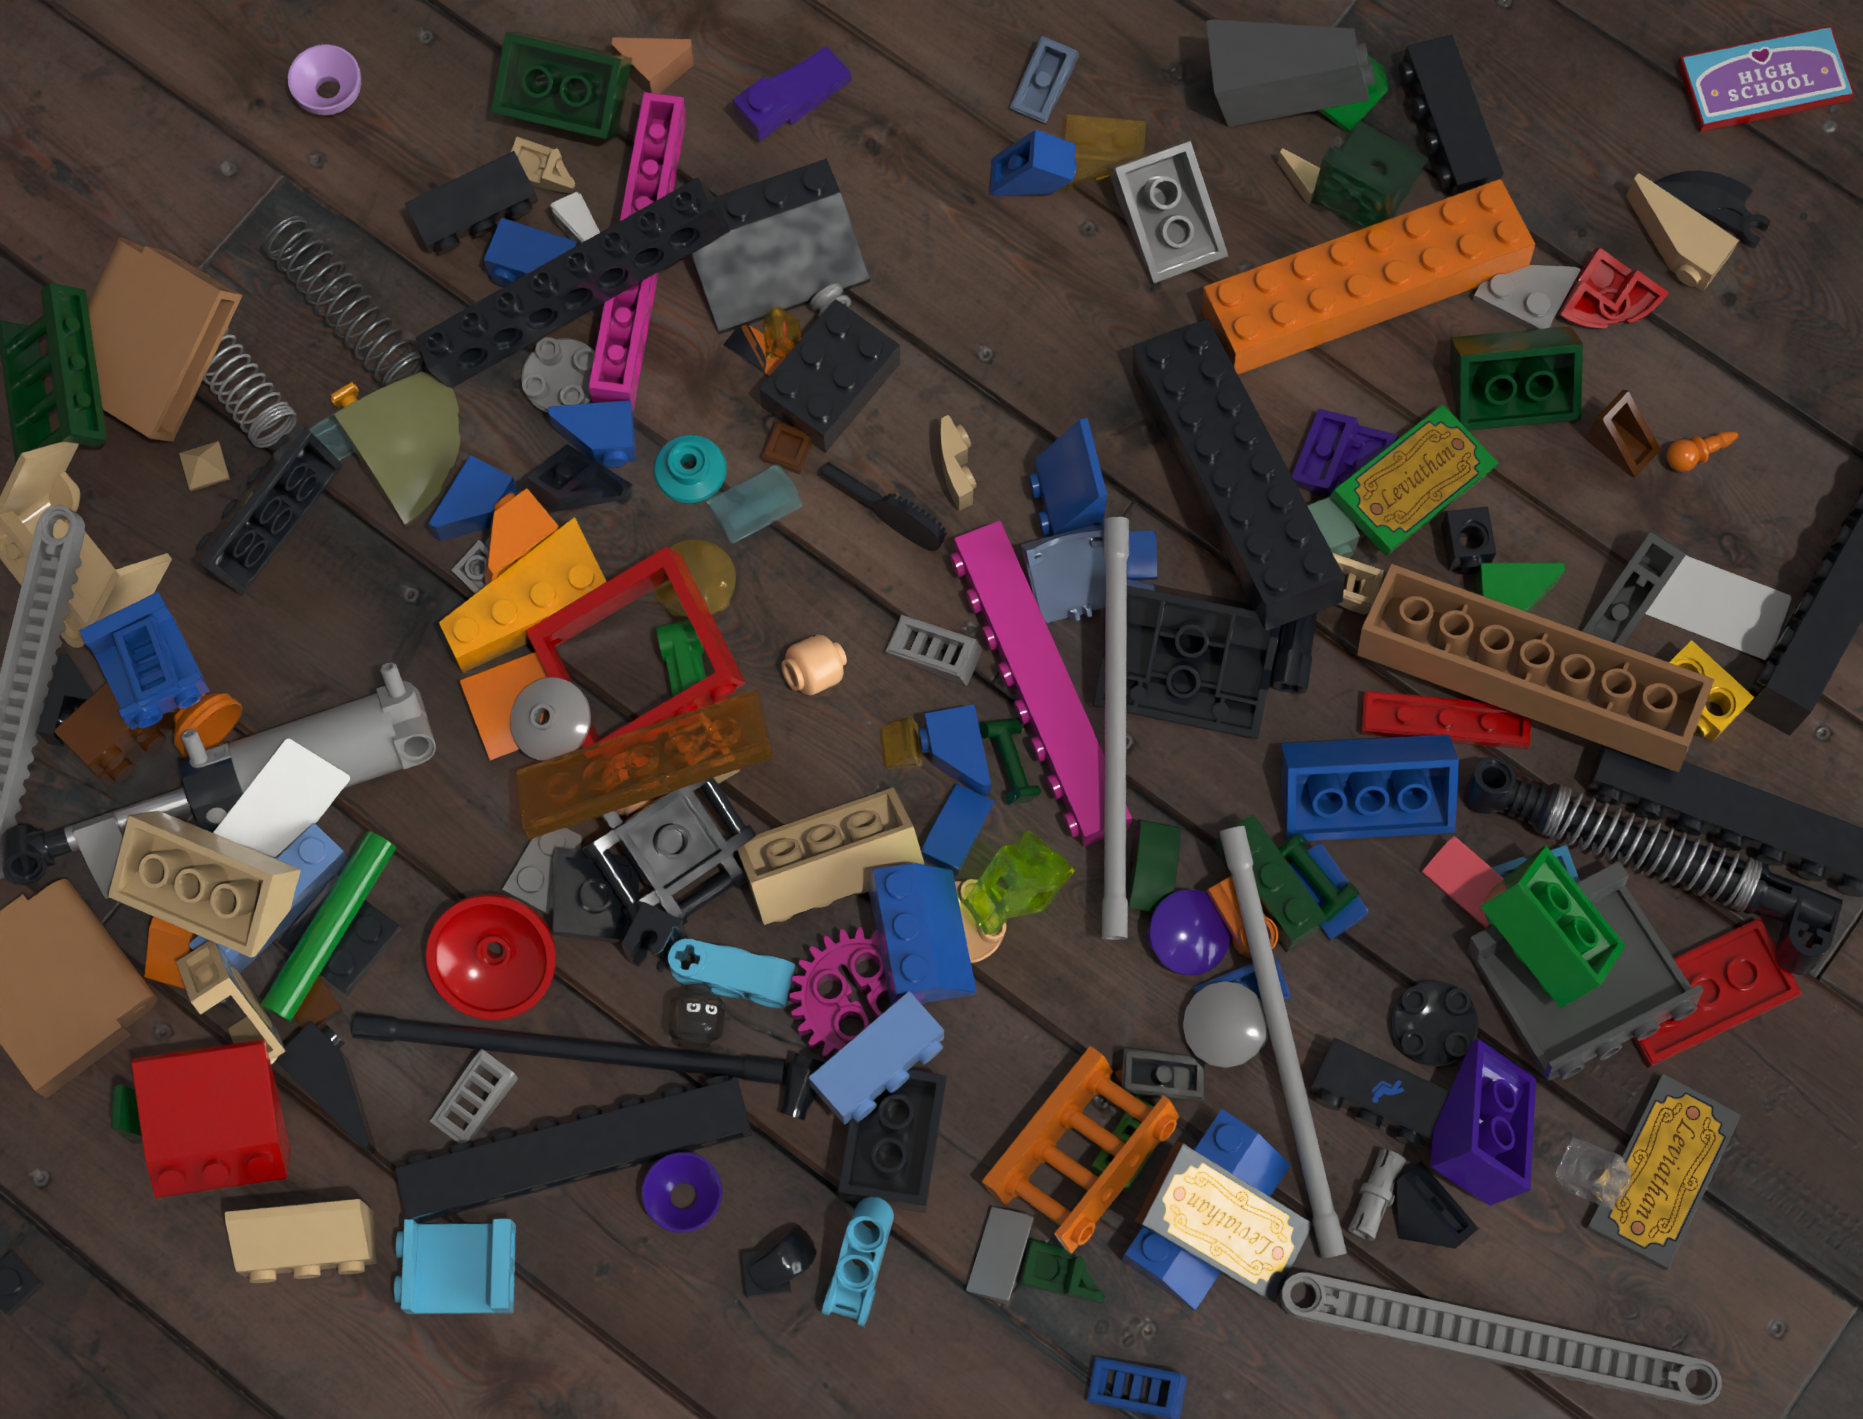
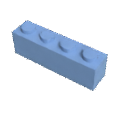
M315 823L277 858V860L301 869L290 911L258 954L250 958L219 944L240 973L307 909L333 876L339 877L349 861L345 852ZM198 935L189 946L195 950L209 940Z

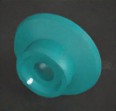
M683 435L670 440L660 449L654 461L653 473L656 484L667 497L681 503H698L710 498L721 488L726 477L727 464L723 452L713 441L699 435ZM688 461L696 463V466L692 469L682 467Z

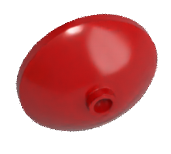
M479 894L460 900L440 916L428 938L426 964L434 987L449 1005L474 1018L503 1020L528 1011L544 996L554 977L556 948L546 923L528 905L505 895ZM493 942L499 943L503 948V952L499 954L493 953L489 948V944Z

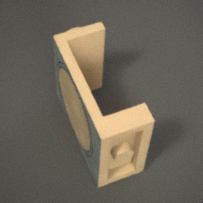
M209 940L176 962L189 999L200 1015L230 995L245 1012L247 1017L228 1028L233 1044L265 1039L271 1064L275 1062L279 1055L285 1052L270 1012L260 1006L261 999L218 943Z

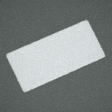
M1685 556L1645 614L1765 660L1778 638L1791 602V596Z
M286 739L213 833L277 859L313 823H317L350 781V776L295 741Z

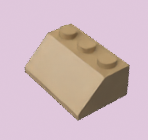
M360 1199L225 1212V1222L235 1270L242 1276L249 1277L250 1283L276 1281V1274L293 1272L296 1279L315 1278L321 1276V1269L338 1268V1274H358L365 1272V1265L377 1264L374 1211Z

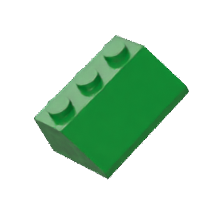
M1547 846L1539 849L1498 883L1480 905L1481 909L1485 912L1488 922L1500 931L1511 945L1515 956L1527 965L1538 979L1542 990L1552 997L1560 1008L1599 987L1626 947Z

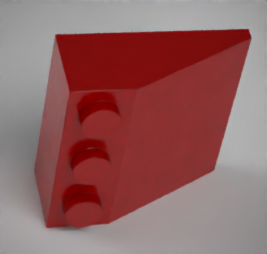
M265 1039L132 1059L145 1162L155 1198L287 1179L291 1147Z

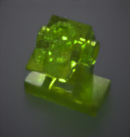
M1030 830L1025 831L1022 836L1023 838L1017 846L1012 844L1000 848L963 902L985 935L999 932L1008 918L1045 911L1057 898L1076 871L1062 855L1054 852ZM1001 876L1010 888L1008 890L996 885Z

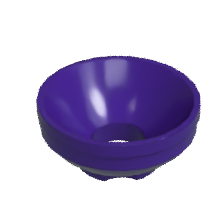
M678 1152L665 1156L650 1168L642 1186V1199L649 1217L658 1226L674 1233H690L703 1228L715 1217L721 1205L723 1188L717 1171L706 1159L696 1154ZM681 1184H689L697 1191V1200L688 1209H679L671 1201L673 1190Z

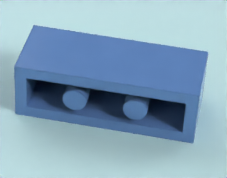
M909 991L809 1077L810 1086L844 1125L852 1118L859 1122L876 1107L877 1104L873 1100L886 1089L890 1093L896 1091L909 1079L910 1075L907 1071L919 1060L923 1064L928 1063L943 1049L940 1042L944 1039V1029Z

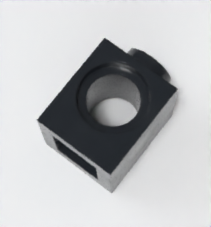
M1487 506L1447 511L1442 521L1441 529L1449 571L1461 570L1463 574H1476L1481 563H1492L1496 555L1489 508ZM1470 537L1477 542L1479 547L1476 549L1466 548L1460 542V538Z

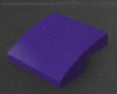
M1318 408L1292 478L1297 486L1316 495L1328 498L1338 486L1399 439L1398 435L1360 426L1356 417Z

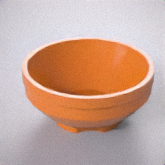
M211 693L201 695V700L193 706L180 709L173 720L175 723L174 745L179 750V753L182 756L188 755L181 736L190 729L198 732L204 748L219 744L238 722L242 714V704L228 693Z

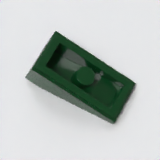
M115 1085V1088H113L111 1128L131 1143L143 1144L136 1091L123 1085Z

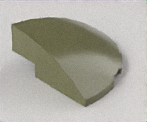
M429 370L385 386L334 413L336 427L358 456L360 465L405 528L418 520L440 497L443 489L442 485L446 481L451 468H455L460 450L459 407L453 388L447 387Z

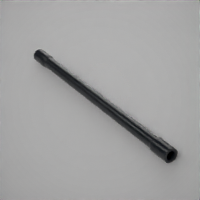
M366 1013L355 1014L352 1028V1036L355 1039L383 1042L403 1041L715 1076L728 1075L729 1077L740 1078L744 1081L782 1085L785 1072V1059L753 1055H723L401 1020L393 1016Z

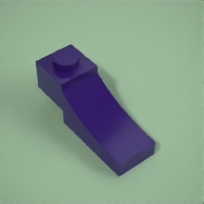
M825 46L805 61L769 79L763 76L733 99L734 115L760 142L785 122L792 126L852 80L851 72Z

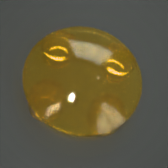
M686 540L670 547L682 555L711 614L728 607L736 585L735 568L728 554L719 546L704 540ZM670 580L654 589L659 601L669 614L689 618Z

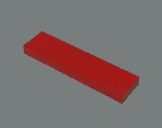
M1364 691L1360 735L1392 738L1450 735L1452 743L1528 750L1531 738V718L1484 701Z

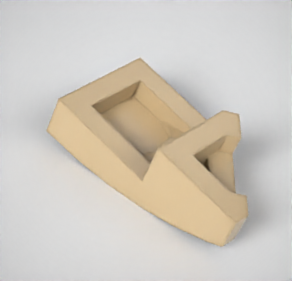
M516 137L511 152L515 151L532 186L556 192L574 193L576 184L564 166L558 148L552 149Z

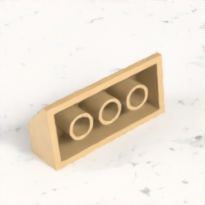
M894 787L757 834L752 840L737 849L764 925L772 922L786 921L793 915L812 908L826 907L833 901L852 894L868 892V883L873 869L912 863L925 865L914 826Z
M153 811L128 816L108 897L251 958L258 954L290 911L301 869L161 811Z

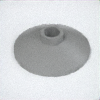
M543 678L531 683L519 694L512 708L510 725L513 738L525 754L540 761L554 762L571 756L584 743L590 729L591 711L587 698L576 685L561 678ZM548 710L550 714L549 721L542 725L540 723V716L543 711Z

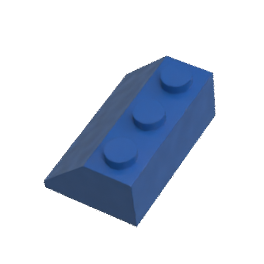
M918 863L873 869L868 888L890 1005H894L909 991L920 1003L976 995L977 991L953 870Z

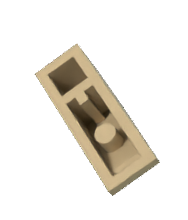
M1638 173L1633 179L1626 198L1669 270L1674 272L1677 278L1685 285L1696 287L1703 292L1729 259L1739 240Z

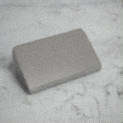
M991 1207L966 1292L1008 1305L1034 1216Z

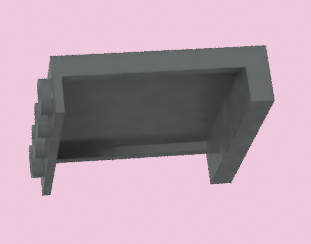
M1620 861L1578 882L1577 885L1626 947L1602 984L1568 1005L1560 1008L1553 998L1542 990L1538 979L1527 965L1515 956L1511 945L1498 929L1491 926L1470 937L1467 953L1547 1082L1559 1075L1563 1080L1568 1079L1580 1072L1585 1067L1583 1063L1596 1056L1600 1060L1607 1059L1621 1050L1623 1047L1621 1043L1633 1037H1636L1638 1041L1643 1040L1657 1032L1660 1028V1023L1672 1017L1675 1021H1680L1694 1013L1698 1008L1696 1005L1701 997L1703 988L1700 984L1694 988L1689 984L1626 887L1629 875Z

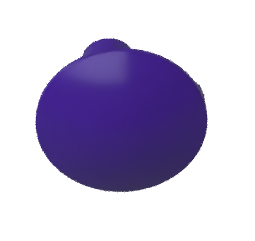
M1188 889L1176 891L1159 903L1152 915L1150 929L1146 934V941L1148 946L1155 952L1157 958L1168 969L1182 975H1199L1210 971L1221 962L1228 950L1231 934L1208 894Z

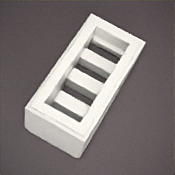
M575 192L550 205L556 224L571 240L577 241L578 245L600 233L581 193Z

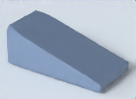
M1041 36L1009 109L1046 124L1079 59L1078 51Z

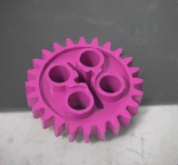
M858 927L855 939H849L845 930L842 929L840 930V942L836 944L826 935L824 937L825 950L823 952L813 946L809 948L814 960L812 963L805 960L798 962L799 968L805 973V976H792V984L800 988L801 991L790 993V1002L802 1004V1006L791 1011L792 1018L797 1020L805 1019V1022L798 1027L799 1035H806L812 1032L813 1035L808 1043L809 1048L814 1049L823 1044L822 1056L825 1060L831 1057L834 1052L838 1053L857 1036H847L840 1031L839 1027L845 1019L850 1017L859 1019L864 1025L862 1031L870 1025L861 1004L858 1001L850 1003L853 1000L852 990L844 976L840 973L839 966L845 965L858 991L862 995L868 993L867 1005L874 1018L877 1019L883 1014L877 1008V1004L882 998L889 996L876 930L872 934L871 939H865L862 927ZM864 960H872L879 965L880 969L875 976L864 978L856 972L857 965ZM835 981L841 985L842 991L836 998L826 999L818 993L820 986L824 982Z

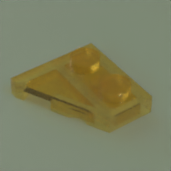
M1067 114L1065 140L1076 144L1075 161L1077 163V170L1073 181L1060 188V191L1071 190L1074 184L1093 177L1096 181L1110 175L1107 168L1144 155L1147 121Z

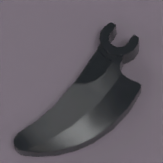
M1684 171L1668 175L1654 182L1702 216L1717 222L1739 235L1744 245L1750 248H1756L1761 239L1753 235L1750 228L1758 227L1766 231L1771 223L1766 216L1761 214L1752 215L1747 210L1745 201L1750 197L1752 189L1728 176L1707 171Z

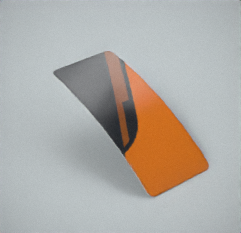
M749 324L735 329L723 344L768 376L774 372L790 353Z

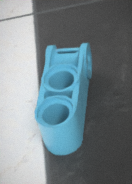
M694 939L677 941L672 945L668 953L672 977L678 983L708 990L724 997L750 1000L766 1007L778 1009L786 1007L792 976L796 967L790 961L773 956H760L736 947L718 946ZM688 955H694L696 964H691L689 970L682 969L681 961H685Z
M878 1197L864 1198L855 1208L845 1233L835 1273L826 1294L822 1314L829 1315L833 1312L855 1319L859 1326H865L876 1291L874 1287L894 1218L892 1208L885 1200ZM862 1221H871L878 1226V1229H871L865 1226ZM851 1259H859L868 1267H860L854 1264Z

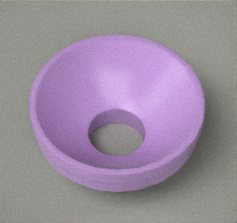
M317 45L306 49L295 58L289 69L288 85L294 99L306 111L318 115H332L345 110L356 100L361 89V71L355 58L345 49L335 45ZM333 81L339 84L340 90L338 94L332 98L319 96L317 93L318 88L324 82Z

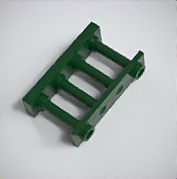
M49 283L41 289L44 315L30 325L0 321V353L15 464L21 453L65 441L100 446L107 441L87 296L84 289ZM47 334L49 352L41 357L38 340ZM52 371L55 389L46 395L44 376ZM57 408L60 427L51 433L49 414Z

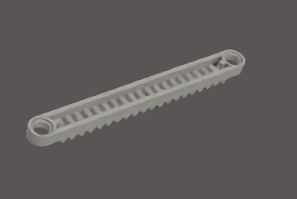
M62 505L46 509L40 515L37 522L0 671V838L6 830L18 825L15 815L22 809L19 799L25 795L26 789L23 783L30 776L27 766L34 760L31 750L32 747L38 744L35 734L44 708L43 701L48 695V682L53 677L52 665L57 664L56 649L62 646L59 636L61 632L66 630L63 620L70 613L67 604L68 600L74 597L71 589L72 584L78 581L75 571L82 564L79 555L85 534L83 518L75 511ZM61 518H67L70 523L68 533L62 538L55 539L53 536L54 524ZM0 853V880H1V879L4 878L5 876H4L3 869H2V861H1V853Z
M1299 1272L1292 1275L1283 1284L1280 1291V1302L1283 1309L1290 1316L1297 1319L1319 1323L1327 1327H1337L1345 1331H1355L1363 1335H1373L1377 1338L1391 1339L1395 1342H1405L1413 1346H1423L1431 1350H1441L1449 1354H1459L1467 1358H1477L1485 1362L1513 1366L1517 1369H1527L1535 1373H1545L1553 1377H1563L1571 1381H1581L1589 1385H1599L1607 1389L1635 1393L1639 1396L1654 1397L1657 1400H1667L1690 1406H1702L1714 1401L1722 1388V1378L1718 1369L1712 1363L1703 1359L1326 1276ZM1304 1283L1313 1289L1315 1301L1311 1307L1300 1308L1292 1302L1290 1292L1294 1285ZM1691 1370H1699L1708 1378L1709 1387L1702 1396L1692 1394L1686 1386L1685 1379Z

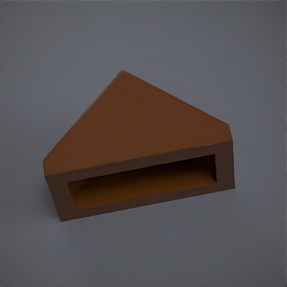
M1622 390L1599 414L1585 438L1632 477H1636L1661 450L1631 394L1627 390Z

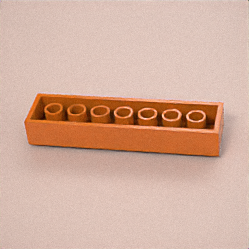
M1499 179L1204 286L1201 311L1205 319H1209L1239 375L1479 287L1481 283L1492 280L1497 274H1508L1530 266L1535 242L1505 185Z

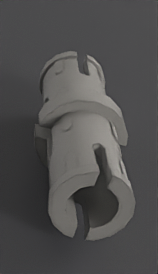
M1386 1149L1379 1150L1368 1182L1363 1183L1359 1193L1362 1194L1352 1222L1348 1227L1349 1232L1362 1239H1365L1367 1235L1368 1240H1375L1385 1210L1388 1206H1392L1395 1199L1392 1192L1402 1167L1406 1162L1403 1156L1390 1150L1389 1152Z

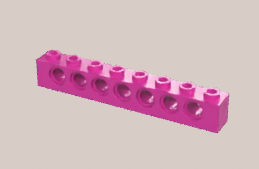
M643 93L620 221L674 191L687 120L683 97ZM659 272L604 303L589 383L592 403L631 400L634 412Z

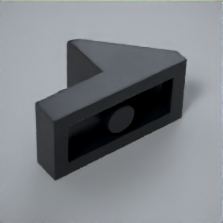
M59 653L37 733L47 744L64 747L65 743L55 734L54 730L75 712V708H79L95 693L79 667L68 654Z

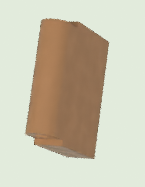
M119 237L88 302L103 410L150 439L173 442L243 295L169 251L149 246L144 247L134 241Z
M60 879L50 884L31 899L22 894L0 911V1045L34 1091L47 1099L132 1034L127 1028L149 1012L158 1001L155 993L69 879Z

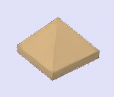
M219 441L179 453L190 491L230 480Z

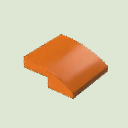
M536 651L460 680L490 760L520 749L511 732L510 719L513 705L519 694L528 685L537 680L548 678ZM548 710L543 711L540 716V723L542 725L549 721L550 714Z

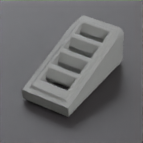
M901 615L885 652L904 662L967 686L982 654V648L974 638ZM913 630L918 632L909 651L904 648ZM928 637L933 640L925 656L921 655ZM943 645H949L942 661L937 660ZM961 650L960 655H959V657H958V659H957V661H956V664H955V666H954V662H955V660H956V658H957V656H958L959 651Z
M480 1049L436 1111L430 1123L458 1144L470 1142L517 1082L518 1077L486 1051ZM484 1069L499 1079L495 1086L480 1076ZM473 1083L489 1094L485 1101L469 1090ZM462 1097L479 1109L475 1116L457 1104ZM451 1111L469 1123L464 1131L446 1118Z

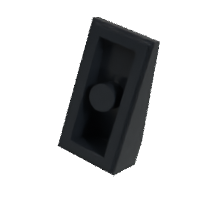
M1123 1048L1113 1054L1112 1081L1133 1096L1139 1098L1161 1099L1164 1095L1170 1100L1203 1101L1205 1061L1193 1056Z

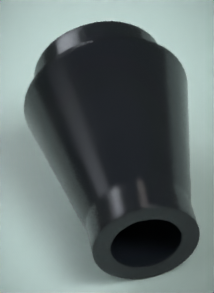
M794 1053L791 1063L787 1062L783 1104L780 1113L805 1120L807 1112L817 1096V1093L810 1086L809 1077L823 1066L825 1062Z

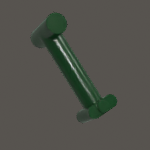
M1018 718L981 722L979 725L981 737L983 739L995 737L1013 790L1006 795V803L1008 805L1026 803L1037 798L1041 793V789L1038 785H1028L1012 735H1019L1021 733V721Z
M1299 832L1288 839L1278 850L1284 858L1290 857L1326 900L1320 909L1327 917L1326 922L1329 923L1355 900L1360 893L1350 882L1346 883L1339 890L1302 846L1307 842V839Z

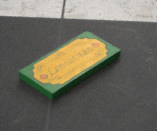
M1443 404L1338 486L1330 497L1385 556H1388L1493 471L1499 462Z

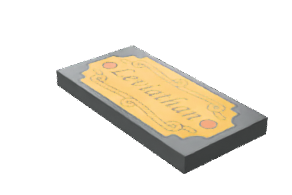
M1661 1074L1586 1229L1663 1270L1669 1269L1741 1114L1667 1075Z

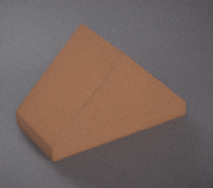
M612 37L613 53L632 57L629 77L644 92L660 94L694 66L692 39Z

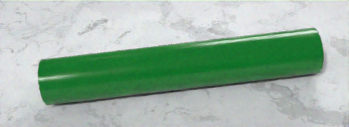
M366 831L261 1002V1007L289 1023L291 1022L397 849L392 843L371 831Z

